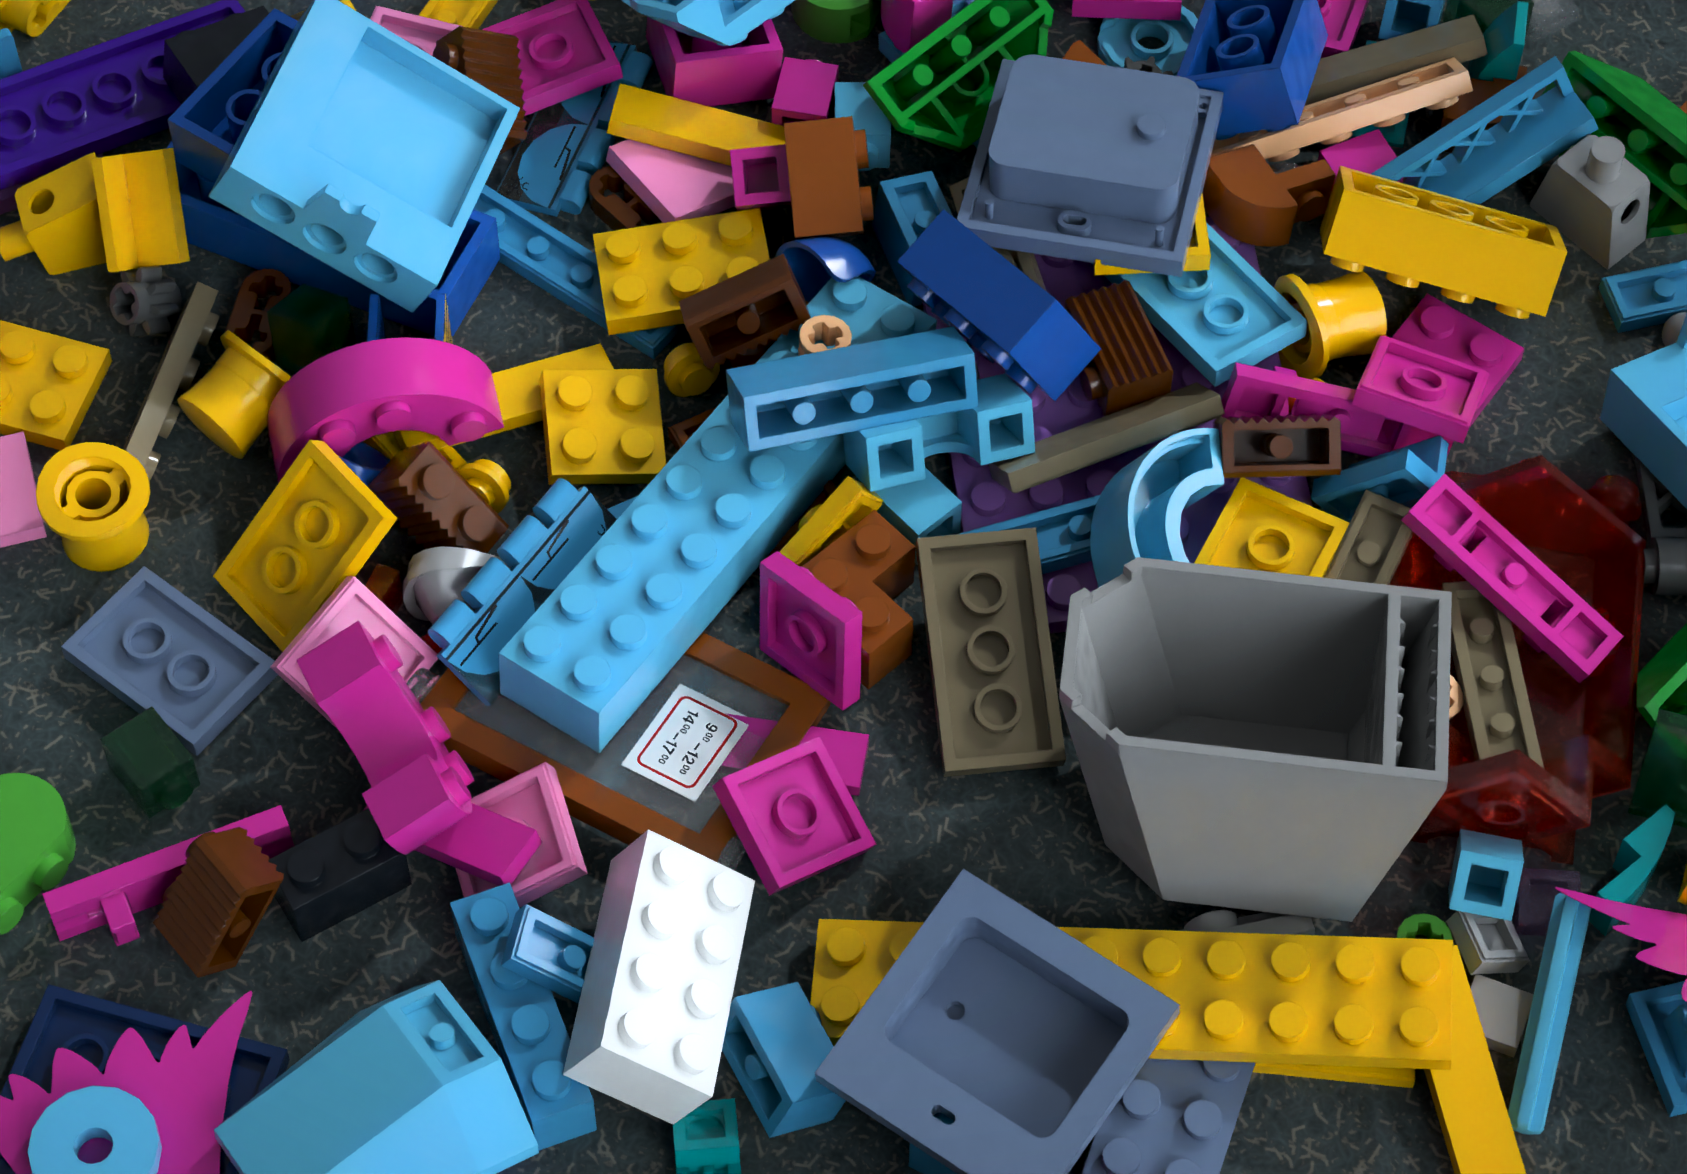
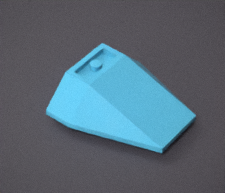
M440 980L414 986L359 1011L214 1129L215 1139L239 1174H496L539 1154L537 1141L502 1059Z

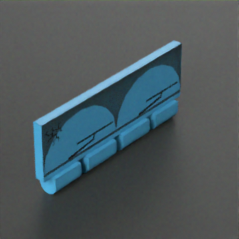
M608 39L620 63L623 78L535 112L526 130L528 132L526 139L519 144L496 192L523 209L555 217L558 216L560 210L574 215L581 213L589 196L590 179L596 171L602 169L607 158L609 146L615 143L614 135L607 134V129L619 85L622 83L641 88L653 65L652 59L647 54L638 52L635 45Z
M558 478L533 507V513L538 519L527 515L497 549L499 557L511 569L498 558L490 557L461 591L462 598L476 610L473 612L464 602L455 599L428 630L431 639L442 648L436 656L485 706L492 705L500 696L499 652L617 520L585 486L577 490L569 481Z

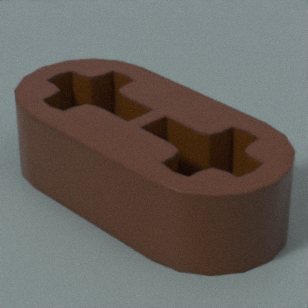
M611 166L596 171L589 182L590 208L613 231L640 227L641 218L649 225L657 224L658 222L663 223ZM609 189L611 192L616 193L623 189L624 201L615 194L604 197V191Z
M261 269L248 275L240 287L225 332L230 330L244 342L249 343L254 330L259 329L261 342H255L252 348L272 363L278 356L294 309V296L289 278L275 269ZM268 291H275L277 296H270L265 310H260L258 298H264Z

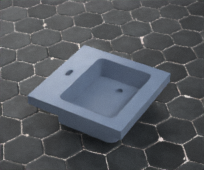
M1025 55L1016 61L1003 59L957 220L990 247L1095 263V259H1098L1102 265L1182 277L1221 117L1224 92L1199 89L1194 81L1185 77L1048 56Z
M963 868L816 1070L815 1077L817 1082L957 1174H1068L1179 1015L1180 1004ZM942 1113L953 1120L954 1123L947 1125L935 1118L934 1115Z

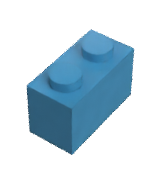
M794 982L735 997L730 1006L722 1051L769 1138L833 1120L846 1100L817 1082L815 1072L834 1046L822 1026L819 1013L809 1003L799 983Z

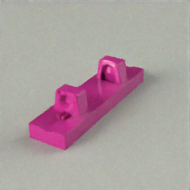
M1236 362L1227 389L1221 400L1225 413L1221 417L1227 419L1230 416L1236 418L1241 416L1249 418L1258 416L1263 418L1265 415L1271 417L1276 415L1284 417L1287 415L1299 416L1300 414L1306 416L1311 414L1320 416L1322 414L1333 415L1341 422V450L1369 457H1375L1439 436L1352 406L1351 404L1356 392L1355 389L1298 377L1295 370L1274 366L1273 370H1267ZM1288 397L1296 398L1291 413H1289ZM1442 437L1444 440H1446V441L1449 443V447H1448V454H1449L1450 449H1451V447H1452L1454 441Z
M1445 473L1401 519L1405 525L1436 552L1433 557L1449 572L1455 569L1525 633L1522 639L1538 653L1545 651L1577 682L1581 683L1624 637ZM1480 540H1481L1482 542L1470 553V551H1471V550L1480 542Z
M281 805L209 831L218 833L237 827L246 829V836L254 838V845L262 847L261 853L268 855L269 859L294 847L290 827ZM201 835L43 893L42 895L59 941L108 924L116 946L140 938L132 914L163 903L162 896L165 890L176 881V877L182 873L180 869L187 864L185 861L187 859L185 856L187 848Z

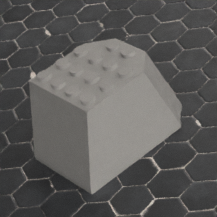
M1137 557L1124 565L1123 574L1090 592L1084 587L1070 595L1059 700L1105 845L1163 900L1352 922L1447 788L1452 592Z

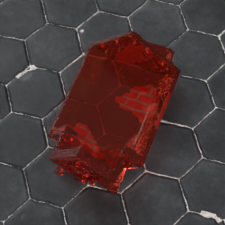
M1542 455L1524 459L1517 464L1485 475L1449 471L1445 474L1624 637L1592 673L1579 683L1545 651L1538 653L1522 639L1525 633L1511 621L1544 768L1518 749L1474 761L1464 708L1462 706L1460 712L1449 720L1448 784L1446 791L1410 841L1427 844L1428 839L1441 835L1459 837L1460 829L1521 840L1522 847L1545 851L1551 856V862L1573 865L1576 830L1590 826L1592 798L1631 788L1645 566L1643 550L1646 549V540L1599 503V496L1593 491L1582 489ZM1413 533L1389 585L1441 591L1442 583L1467 580L1455 569L1449 572L1433 557L1436 552L1419 536ZM1480 540V542L1470 551V553L1482 542L1481 540ZM1451 651L1450 675L1458 682Z

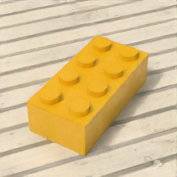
M1339 166L1320 227L1323 254L1332 256L1330 262L1339 268L1352 272H1363L1365 266L1387 272L1385 276L1387 280L1410 288H1418L1419 283L1424 282L1441 287L1440 293L1443 296L1462 303L1472 304L1475 297L1497 303L1495 307L1497 311L1519 319H1528L1530 313L1546 317L1567 255L1566 247L1556 226L1344 166Z

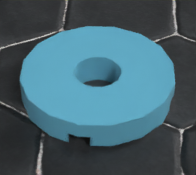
M1184 6L1181 7V21L1104 18L1097 38L1098 56L1106 65L1124 68V61L1127 57L1136 62L1141 60L1147 61L1152 56L1155 57V65L1160 68L1162 73L1172 71L1173 75L1177 76L1198 19L1193 12ZM1144 37H1156L1162 40L1165 45L1159 49H1147L1141 46L1138 40Z
M89 1086L68 1092L46 1107L32 1128L27 1153L32 1174H157L162 1145L154 1116L139 1098L116 1087ZM93 1138H105L113 1143L112 1151L101 1162L90 1164L78 1159V1152L82 1145Z

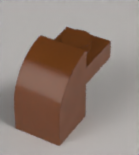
M1251 144L1210 158L1202 192L1204 209L1223 232L1236 240L1265 247L1289 244L1294 223L1310 221L1321 214H1325L1335 173L1325 159L1275 174L1256 146Z

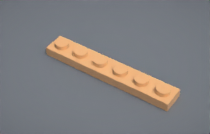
M1455 57L1330 97L1304 106L1298 125H1292L1280 131L1268 132L1266 130L1239 133L1225 140H1215L1211 157L1254 144L1264 159H1268L1270 162H1280L1300 153L1299 148L1317 142L1324 145L1340 143L1349 139L1353 135L1352 131L1372 124L1375 127L1391 126L1403 121L1406 118L1405 113L1424 107L1429 110H1438L1455 104L1459 100L1458 96L1473 91L1469 72Z

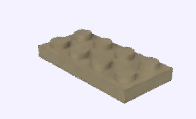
M1036 527L917 538L915 547L943 777L1064 766L1066 755Z

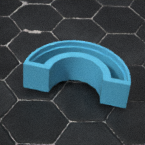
M1197 428L1174 434L1123 467L1108 482L1098 499L1091 523V557L1098 587L1123 574L1124 565L1137 557L1190 563L1185 555L1180 537L1181 512L1224 485L1219 429Z

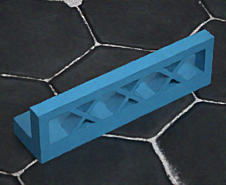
M1554 56L1371 174L1393 181L1407 177L1404 184L1480 205L1573 146L1587 135L1598 130V126L1592 114L1574 92L1563 65ZM1554 81L1556 85L1554 88L1537 99H1532L1537 91ZM1498 116H1503L1498 124L1488 130H1484L1487 123ZM1451 146H1455L1451 154L1441 160H1436L1440 153Z

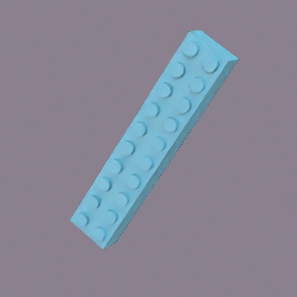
M859 276L848 282H838L831 278L807 305L811 318L819 315H830L843 320L849 326L852 333L851 346L936 330L937 319ZM803 324L800 325L798 331L790 329L787 336L781 334L756 364L798 356L799 334ZM819 340V341H816V342H815V344H817V343H823V344L827 347V349H831V348H834V347H835V345H833V346H827V345L823 342V340ZM727 395L499 652L500 694L600 753L758 568L760 562L769 555L791 526L798 521L821 494L825 484L832 480L846 463L843 434L749 452L731 424L729 396Z

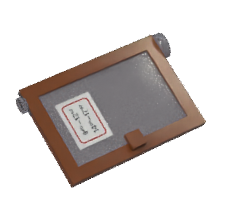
M704 632L700 634L600 753L502 694L492 705L485 706L449 668L442 676L426 668H420L407 682V685L424 710L432 706L439 713L452 736L443 742L449 753L455 750L464 762L505 782L546 761L556 770L570 816L627 845H630L649 829L734 871L741 862L745 848L739 840L712 786L722 777L798 746L810 727L818 725L831 705L829 700L804 681ZM727 714L778 722L768 737L764 739L747 731L748 724Z

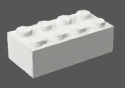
M649 829L611 860L594 933V943L590 951L563 1071L564 1076L671 1124H675L713 1097L755 880Z

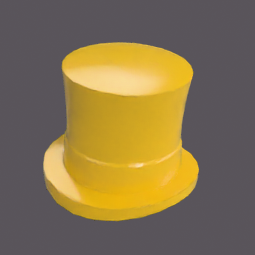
M1350 272L1331 280L1306 284L1300 277L1294 274L1280 276L1276 281L1274 288L1306 318L1308 323L1305 337L1278 351L1281 367L1295 370L1298 377L1307 379L1318 378L1325 371L1328 362L1333 359L1372 354L1380 335L1386 336L1387 319L1384 303L1376 284L1367 273Z
M227 330L220 337L226 349L225 352L216 361L212 369L193 387L181 395L177 401L186 416L206 437L228 454L242 459L257 437L267 427L268 411L278 391L291 376L230 330Z
M84 442L62 449L44 465L37 482V507L47 526L62 537V546L72 562L90 571H113L133 562L146 547L149 538V524L143 512L149 502L150 483L144 467L137 458L114 445Z

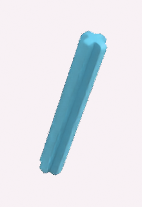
M1558 893L1554 898L1508 1109L1513 1130L1526 1135L1541 1134L1544 1130L1591 907L1563 893Z

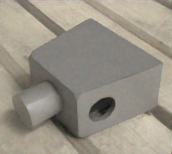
M1587 135L1552 164L1531 200L1530 207L1550 224L1556 226L1561 233L1608 270L1646 239L1650 181L1643 172L1624 158L1625 147L1620 140L1611 136L1598 137L1596 135Z

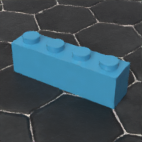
M954 326L726 370L731 424L749 452L978 407L975 353Z
M510 882L450 902L456 938L503 1064L537 1141L538 1150L596 1131L594 1100L589 1087L563 1075L570 1038L551 989L545 988L501 967L516 911L520 909Z

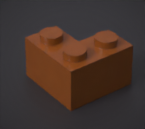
M852 116L784 123L795 239L800 240L814 236L845 237L864 235L863 221L874 220L871 186H859V169L869 168L865 129L855 130Z
M875 509L802 566L835 593L851 600L863 612L861 683L868 690L912 655L913 618L895 603L893 599L914 583L916 547Z

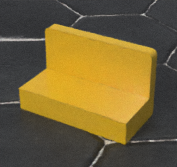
M166 148L92 158L91 164L108 271L110 273L121 272L141 267L190 261L174 149Z

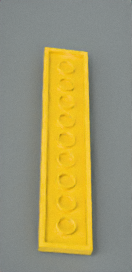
M818 919L810 1004L819 1013L822 1026L833 1046H835L924 922ZM1057 927L1180 1004L1179 1015L1151 1053L1149 1059L1451 1070L1453 940Z

